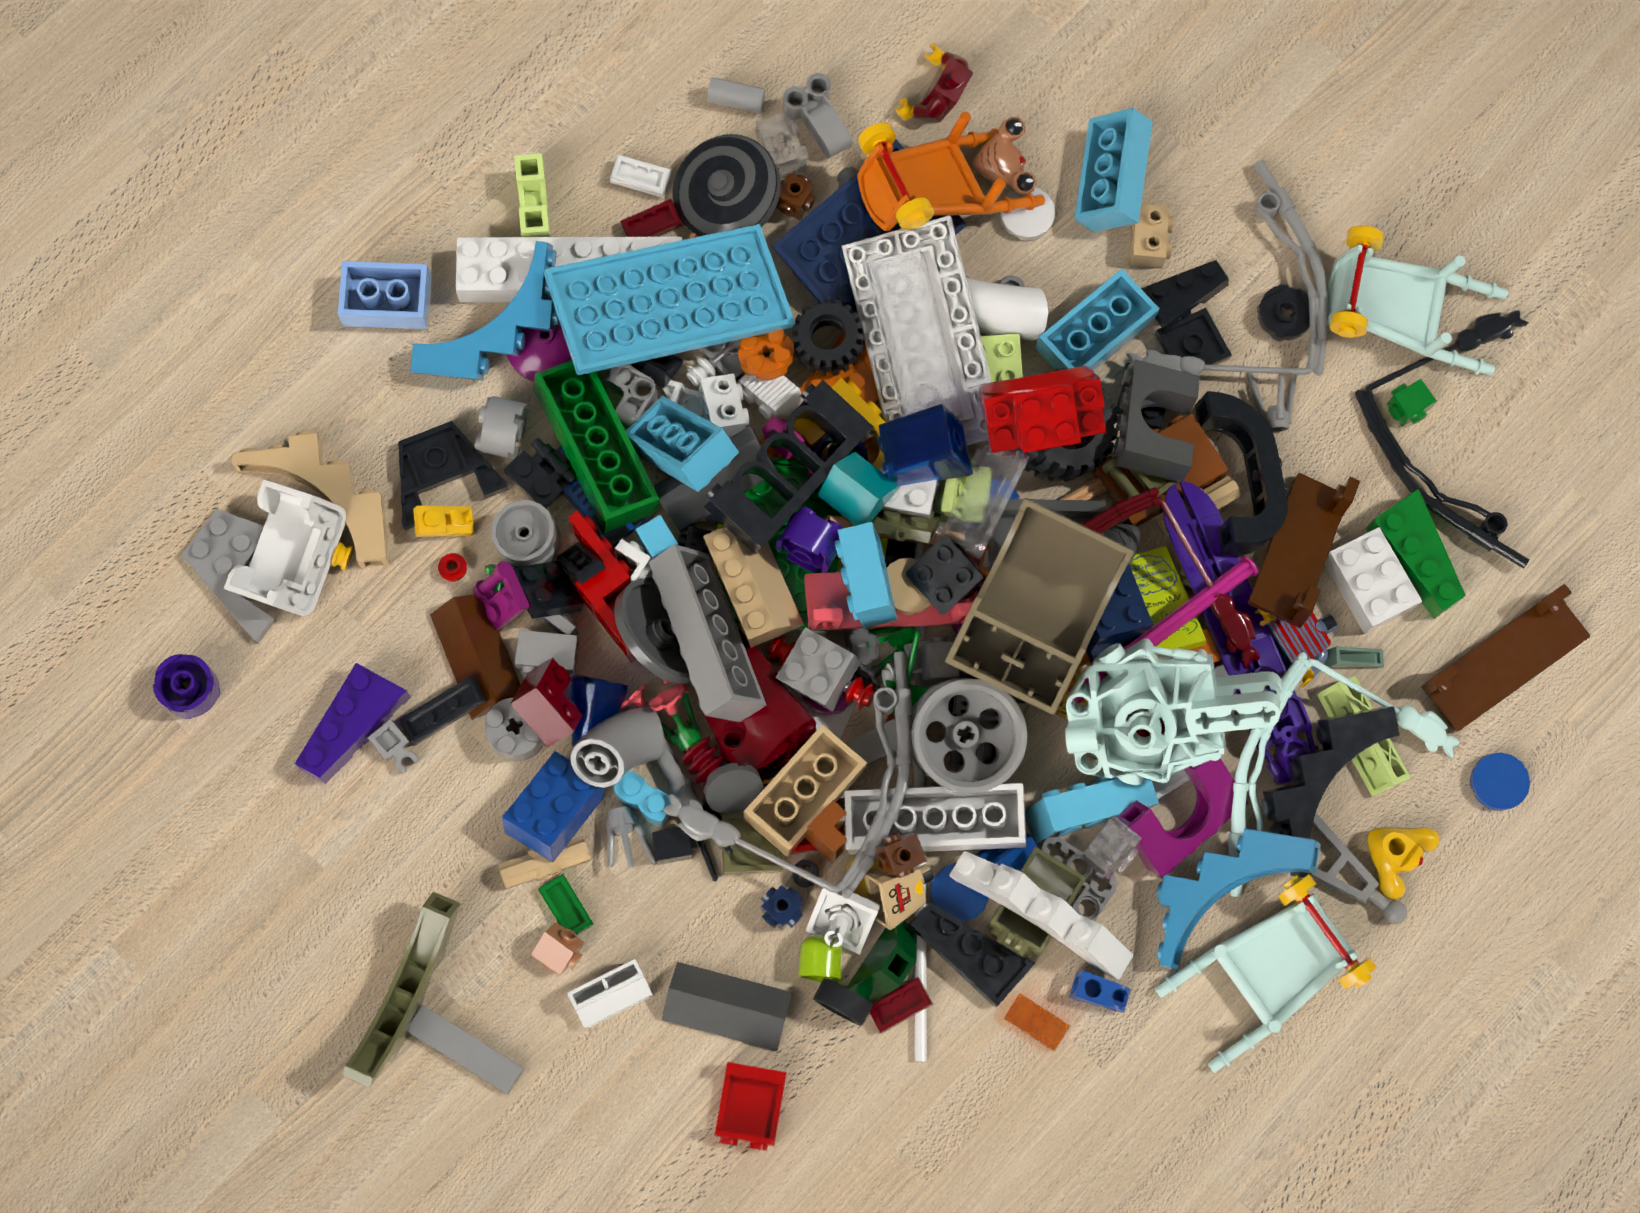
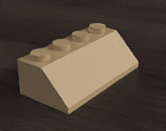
M726 527L703 536L707 550L750 648L804 625L768 542L755 555Z

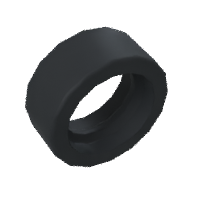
M828 978L822 980L813 997V1000L824 1008L859 1026L863 1025L873 1006L870 1001L858 993Z

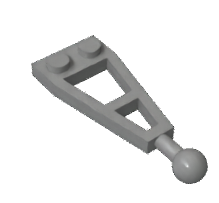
M1315 813L1312 826L1338 853L1339 857L1327 872L1316 868V874L1312 873L1311 877L1361 903H1365L1369 899L1383 910L1385 919L1392 924L1403 922L1407 917L1406 906L1400 901L1388 900L1375 890L1379 885L1377 880L1320 816ZM1275 821L1268 832L1278 834V827L1281 825L1280 821ZM1345 863L1365 883L1366 886L1362 891L1336 878V875Z

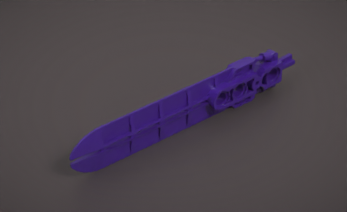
M1187 481L1179 482L1193 520L1175 484L1169 487L1165 496V502L1211 581L1214 582L1217 578L1211 565H1213L1215 573L1219 578L1237 565L1240 560L1238 556H1227L1221 553L1217 529L1224 522L1211 498L1194 484ZM1164 513L1167 532L1195 596L1206 588L1207 584ZM1195 525H1196V528H1197V530H1198V532H1199V535H1200V537H1201V540H1202V542H1203V544H1204V547H1205V549H1206V551H1207V554H1208V556H1209L1210 559H1208V557H1207V555H1206V552H1205V550H1204V548H1203V545H1202V543H1201V540H1200V538H1199V536H1198V533H1197V531H1196V529H1195ZM1245 579L1227 594L1232 597L1234 608L1237 611L1248 614L1252 621L1256 639H1251V646L1260 655L1259 660H1253L1256 669L1251 660L1248 668L1245 669L1241 663V652L1237 650L1234 653H1230L1227 649V637L1220 626L1219 619L1213 614L1211 607L1209 606L1201 613L1229 676L1269 671L1276 673L1282 678L1287 670L1267 624L1264 626L1259 624L1264 620V617L1260 613L1255 614V611L1258 609L1248 604L1252 588L1248 579ZM1266 685V690L1272 692L1270 685ZM1236 689L1237 694H1243L1240 692V689ZM1295 689L1282 710L1280 718L1275 724L1265 746L1264 757L1269 764L1267 768L1277 785L1293 780L1289 772L1291 755L1319 750L1318 746L1314 744L1311 721ZM1297 732L1306 733L1308 743L1297 738ZM1259 738V741H1258V743H1257V745H1256L1258 751H1259L1260 738ZM1271 743L1276 745L1272 757L1267 751V748Z

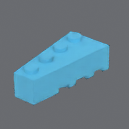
M1101 777L1094 780V785L1085 786V783L1082 782L1068 787V791L1064 793H1059L1058 789L1043 793V799L1025 810V817L1031 836L1035 843L1038 844L1044 842L1045 839L1057 833L1058 837L1068 835L1081 829V825H1085L1087 829L1107 822V818H1111V821H1114V818L1135 800L1149 808L1158 805L1159 801L1150 779L1144 778L1142 784L1132 785L1118 778L1112 780L1111 778Z

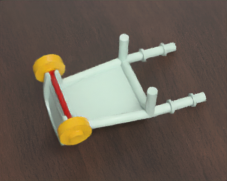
M1369 225L1349 228L1346 244L1351 249L1335 260L1326 289L1328 296L1327 325L1330 330L1344 338L1361 337L1369 331L1424 356L1446 362L1450 367L1456 365L1473 370V373L1476 375L1483 373L1492 376L1495 371V365L1485 363L1482 358L1475 360L1459 355L1456 350L1452 352L1442 350L1452 340L1449 333H1443L1437 338L1446 283L1461 287L1463 291L1469 289L1485 294L1489 299L1495 297L1502 300L1506 299L1508 290L1498 287L1494 282L1488 284L1472 279L1471 275L1468 274L1466 276L1455 274L1458 269L1465 265L1466 261L1463 256H1457L1442 269L1372 257L1373 252L1382 249L1384 241L1383 232Z
M1310 874L1302 879L1296 875L1283 884L1286 890L1278 895L1284 906L1293 900H1296L1297 903L1214 946L1196 960L1190 959L1189 965L1170 978L1166 976V981L1154 988L1160 998H1163L1171 991L1177 992L1176 988L1197 973L1201 975V970L1215 960H1218L1263 1024L1247 1036L1243 1034V1038L1222 1053L1221 1051L1217 1052L1219 1055L1207 1063L1213 1073L1225 1065L1229 1067V1063L1248 1049L1254 1050V1045L1272 1032H1279L1281 1025L1344 968L1347 972L1338 978L1344 989H1348L1354 984L1359 988L1372 979L1370 973L1377 968L1376 964L1370 957L1360 963L1358 962V952L1349 946L1318 903L1316 894L1308 893V890L1317 884Z

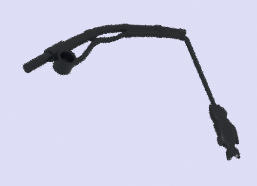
M1519 310L1512 311L1507 317L1500 316V312L1483 315L1476 318L1472 329H1465L1458 333L1455 344L1442 350L1449 352L1455 349L1471 351L1481 344L1489 343L1498 338H1511L1513 336L1512 326L1522 327L1528 325L1529 322L1520 319L1521 313ZM1425 357L1369 384L1365 391L1356 390V400H1358L1368 424L1367 427L1373 433L1391 468L1409 492L1413 493L1419 489L1430 512L1437 514L1447 523L1468 535L1469 540L1489 552L1493 550L1524 569L1530 559L1498 541V538L1507 529L1508 521L1506 517L1501 513H1491L1476 504L1451 498L1439 492L1433 481L1413 466L1408 456L1405 455L1388 428L1374 400L1373 389L1434 359ZM1404 466L1416 474L1428 486L1436 499L1429 496L1416 484ZM1442 501L1474 510L1486 518L1480 526L1476 525L1448 508Z

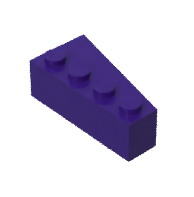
M355 663L294 764L301 771L326 784L353 757L352 755L369 741L368 737L394 716L393 714L411 696L402 687Z

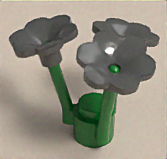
M914 626L874 628L869 630L866 628H859L857 630L843 629L844 641L849 648V652L860 658L861 662L865 665L878 658L879 651L877 647H879L880 643L888 641L892 647H897L881 663L873 665L869 669L860 663L854 674L857 678L861 677L863 679V686L867 687L872 683L874 685V692L880 689V685L875 678L882 673L881 670L886 667L887 663H891L894 660L895 652H905L904 645L913 643L916 632ZM886 632H887L886 635H883V636L878 637V638H877L876 636H874V635H877V634H881V633H886Z

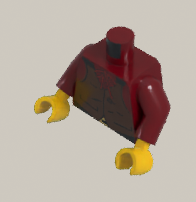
M931 44L929 47L934 52L931 55L925 54V58L935 66L941 63L942 65L920 104H916L913 107L906 98L899 100V104L902 107L895 108L894 110L901 119L906 121L914 116L915 118L935 119L941 122L956 105L973 75V72L968 69L967 60L962 56L943 52L936 44Z

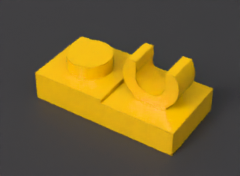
M416 506L413 509L416 537L472 536L474 534L471 506Z

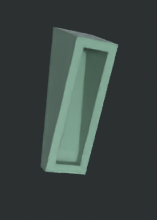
M1336 646L1327 650L1328 658L1325 665L1331 669L1384 667L1383 649Z

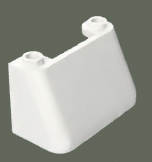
M263 480L257 496L259 508L269 514L250 566H235L228 575L224 589L300 616H307L314 610L335 549L346 523V512L341 506L314 495Z

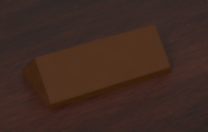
M475 595L453 597L430 614L457 684L469 676H475L488 701L469 713L471 720L487 715L498 702L515 696L521 684L499 630L495 631L492 622L487 617L482 599L477 598Z

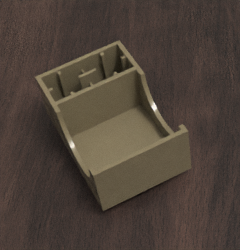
M1024 498L1006 540L945 662L1054 715L1087 649L1096 626L1135 552L1134 549L1028 498Z

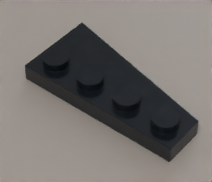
M928 903L908 925L994 1007L1000 1005L1035 964L1034 961L1020 956L932 903Z

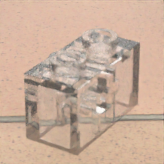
M787 111L756 122V136L759 143L775 160L779 169L780 179L787 177L789 172L797 174L806 171V160L809 159L805 144H800L797 138L799 135L797 123L794 119L790 120Z
M1113 816L1082 854L1081 858L1105 878L1109 879L1114 872L1120 875L1140 851L1135 846L1142 838L1117 817Z

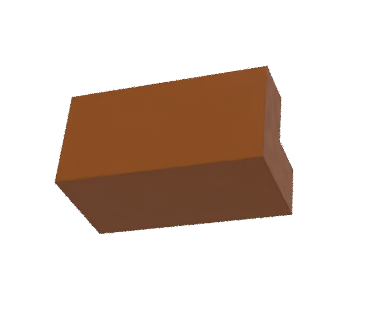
M834 800L807 826L806 839L831 863L845 851L848 840L839 832L845 824L847 812Z

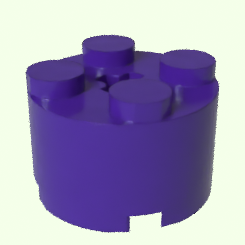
M801 507L798 512H794L776 542V547L780 552L784 548L788 552L786 558L795 565L814 573L819 568L822 569V573H826L837 555L835 541L840 540L838 530L842 529V527L833 520L825 521L818 517L810 508Z
M172 655L165 659L155 672L153 691L156 698L170 712L179 717L191 719L205 714L213 707L220 696L219 681L215 672L197 656ZM186 682H188L190 686L187 690H185V687L183 686V684Z

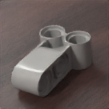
M816 73L808 78L806 89L792 86L785 90L782 111L791 120L802 119L827 158H831L852 146L853 140L848 129L829 102L830 79L822 73ZM820 87L824 92L816 93L812 89ZM797 100L801 104L799 106H792L788 102Z

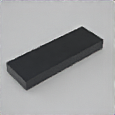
M577 542L557 556L561 566L580 584L585 583L606 568L602 561L581 542Z
M469 676L402 717L399 721L411 744L417 745L488 701L475 676Z

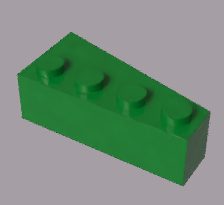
M1419 489L1373 519L1365 528L1367 532H1370L1380 527L1420 596L1421 603L1433 619L1456 605L1466 596Z

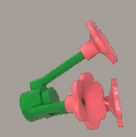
M663 680V684H673L676 686L669 690L661 691L657 694L656 698L648 703L642 697L647 686L644 683L620 707L623 709L634 704L637 708L649 704L653 711L665 708L668 715H672L677 725L672 728L674 731L672 733L660 720L663 733L669 738L673 746L678 744L681 751L688 749L701 740L698 731L701 729L695 720L687 694L689 691L688 685ZM681 697L689 722L688 720L682 721L678 714L679 709L676 701Z

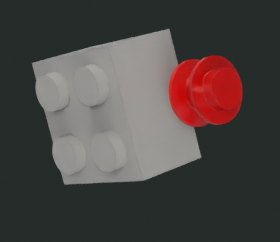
M806 627L797 642L794 641L790 645L786 643L787 637L785 635L772 641L768 653H770V661L772 662L777 658L781 659L782 668L776 679L783 685L830 711L834 710L843 692H846V703L849 704L853 700L858 702V710H861L864 706L869 707L873 702L875 692L873 691L874 685L872 683L867 687L863 686V679L861 677L852 682L850 681L861 663V660L855 654Z

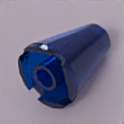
M571 674L570 700L576 705L582 715L575 731L571 733V746H575L597 724L618 713L628 692L629 685Z

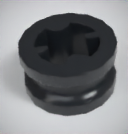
M804 859L795 864L796 867L800 868L803 866L804 869L806 866L812 868L811 874L819 876L818 867L813 861ZM792 872L793 880L798 886L808 888L815 884L810 880L808 881V879L805 881L800 880V875Z

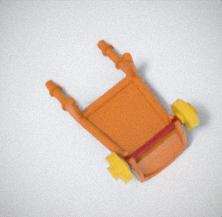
M968 112L961 113L947 138L892 152V144L896 139V134L892 126L887 122H880L869 126L858 137V143L862 151L869 155L857 174L859 189L868 213L884 231H890L897 222L904 230L916 229L926 224L933 216L977 215L996 212L1009 214L1012 210L1023 208L1033 210L1036 206L1044 205L1045 198L1042 194L1033 196L1031 193H1028L1021 198L1010 199L1009 197H1003L1001 201H996L1006 186V182L1002 178H997L986 197L984 196L959 147L969 146L970 148H975L978 144H985L995 136L998 129L993 128L990 132L984 133L970 131L967 135H962L971 120V115Z

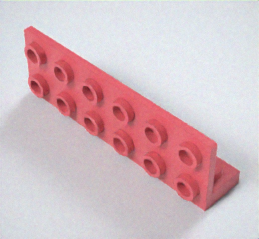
M841 572L805 574L804 584L809 630L863 628L859 620L855 621L853 613H850L846 596L851 595V593L848 592L847 585H844ZM977 591L970 598L960 600L946 615H941L931 604L922 613L908 616L896 613L898 620L867 628L963 624L977 597Z

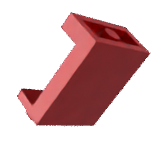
M727 1062L714 1136L720 1137L719 1143L737 1146L738 1140L750 1142L749 1148L767 1151L768 1145H775L787 1072Z

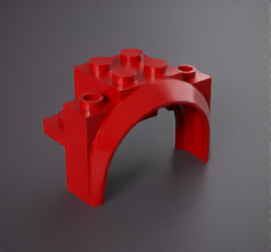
M1082 366L986 383L978 388L991 453L1021 448L1023 453L1081 443V437L1106 433L1102 408L1105 406L1101 380L1094 373L1092 367Z

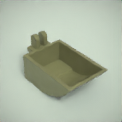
M1036 846L1020 870L1041 890L1064 899L1069 905H1071L1087 878ZM1001 904L987 927L992 929L991 934L997 938V942L1020 956L1025 955L1029 958L1033 955L1039 957L1052 937L1035 924Z

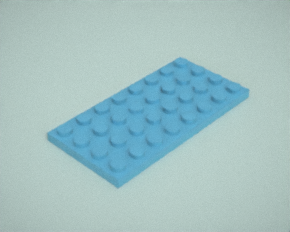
M760 224L547 268L544 271L577 376L766 334L780 329L793 328L795 324Z

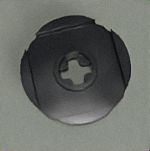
M1284 284L1268 290L1257 308L1261 327L1273 340L1279 342L1297 339L1304 335L1310 327L1308 294L1300 288L1295 289L1289 287L1290 285ZM1281 307H1284L1286 310H1292L1290 318L1280 315Z

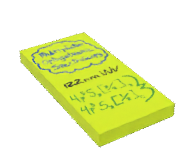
M1166 546L1135 554L1131 569L1153 622L1152 627H1154L1186 603L1189 598ZM1195 617L1156 647L1190 650L1206 645V638L1197 617Z

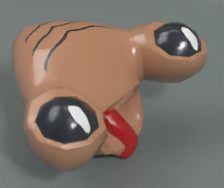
M1009 117L1004 120L995 136L979 150L972 164V168L977 174L993 182L997 178H1002L1006 182V187L1023 195L1033 192L1037 185L1035 175L1027 171L1024 172L1026 159L1022 156L1020 150L1012 145V141L1019 139L1026 132L1025 122L1019 117Z

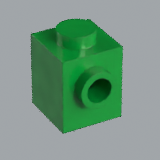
M1419 379L1409 386L1403 383L1391 392L1393 396L1387 405L1391 417L1404 426L1409 422H1412L1413 425L1417 424L1427 417L1426 412L1432 408L1437 400L1423 380Z

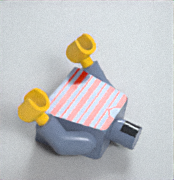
M1259 609L1255 611V614L1260 613L1264 617V620L1259 624L1261 626L1268 624L1267 626L1286 670L1289 669L1300 652L1307 654V660L1315 659L1325 664L1328 658L1327 648L1331 645V640L1327 634L1338 628L1331 614H1327L1317 620L1312 612L1302 627L1298 628ZM1314 666L1307 670L1302 677L1303 683L1300 687H1305L1321 670Z

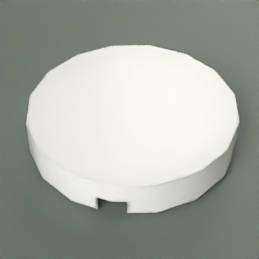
M1035 188L1031 194L1033 196L1042 194L1045 198L1044 205L1036 206L1033 210L1023 208L1012 210L1009 214L999 213L1002 226L1011 236L1014 235L1024 241L1037 240L1046 235L1052 226L1055 216L1054 204L1050 197L1038 188ZM1012 190L1006 197L1014 199L1024 197L1025 195L1018 194Z

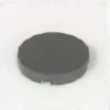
M729 763L713 771L706 779L707 784L703 789L709 807L723 814H734L746 810L763 791V783L759 772L751 765L738 766V763Z

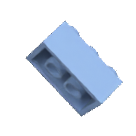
M342 261L338 316L342 325L348 327L428 329L431 274L427 264Z

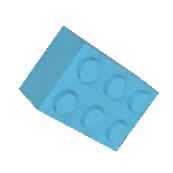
M868 522L839 529L838 535L840 540L835 541L838 557L841 558L842 564L845 566L841 568V575L844 585H847L848 592L851 593V595L846 597L854 620H859L863 628L898 620L881 541L873 523Z

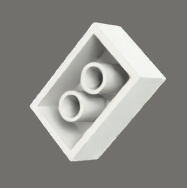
M1380 527L1329 552L1325 567L1364 634L1412 611L1422 602Z

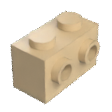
M1141 204L1139 223L1131 224L1129 265L1162 268L1165 260L1170 259L1172 243L1167 242L1168 233L1172 232L1173 217L1169 216V206Z

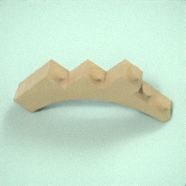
M299 431L296 435L288 436L289 447L272 445L266 450L244 448L239 453H231L232 465L238 473L261 472L284 476L310 487L327 501L344 508L346 512L345 522L351 533L357 562L361 569L390 565L385 501L381 492L366 489L355 495L353 470L349 462L332 460L327 465H324L322 441L317 433Z

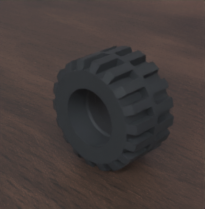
M830 298L824 299L823 304H819L818 300L813 301L811 308L806 305L802 309V315H797L795 319L796 324L793 325L792 329L795 354L797 358H800V363L804 367L809 366V371L814 374L816 370L820 371V376H827V372H832V376L839 375L838 371L841 369L844 373L850 370L849 365L857 363L858 355L861 356L864 344L863 325L860 323V317L857 312L853 313L852 307L848 304L843 307L840 300L836 299L835 304L830 303ZM824 326L837 327L845 335L841 345L829 350L817 347L812 342L811 337L817 329Z

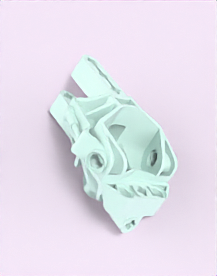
M1147 638L1126 650L1123 649L1120 643H1116L1106 648L1094 659L1093 666L1086 668L1069 692L1066 702L1069 722L1065 730L1067 750L1069 754H1074L1077 768L1087 775L1103 778L1117 777L1121 781L1132 785L1142 784L1144 778L1167 783L1170 775L1190 766L1196 767L1210 760H1219L1221 754L1225 753L1226 741L1224 732L1269 727L1277 723L1280 718L1282 680L1276 673L1269 671L1216 677L1212 654H1207L1202 649L1192 651L1180 648L1173 650L1156 647ZM1098 671H1106L1108 675L1100 681ZM1086 678L1089 680V685L1083 683ZM1270 685L1272 692L1267 691L1264 686ZM1234 689H1240V692L1243 694H1237ZM1078 696L1084 697L1088 704L1079 705L1074 701V698ZM1263 707H1268L1271 712H1265ZM1148 709V711H1140L1133 714L1129 721L1125 720L1134 710ZM1232 710H1237L1240 715L1236 716ZM1159 718H1162L1164 721L1165 735L1161 733L1162 729ZM1140 728L1146 729L1150 732V735L1141 737L1136 733V730ZM1093 753L1098 759L1089 761L1084 757V754Z

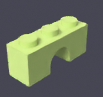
M542 153L516 155L514 159L520 203L521 236L551 237Z

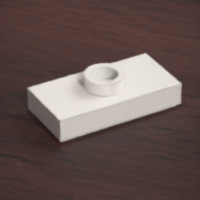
M618 155L610 176V183L663 198L671 175V169Z

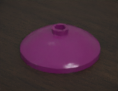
M556 325V331L522 328V333H525L524 349L520 350V356L507 355L514 370L522 377L533 382L536 373L572 360L561 325ZM543 333L550 334L548 339L540 338Z

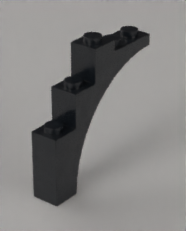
M1394 706L1379 707L1317 720L1319 726L1316 729L1317 739L1322 744L1323 749L1290 756L1289 772L1296 785L1263 791L1264 799L1261 800L1263 813L1268 817L1269 821H1280L1281 825L1278 827V834L1310 839L1318 805L1336 774L1363 750L1385 739L1400 735ZM1290 872L1291 876L1295 877L1298 875L1300 878L1308 874L1312 875V873Z

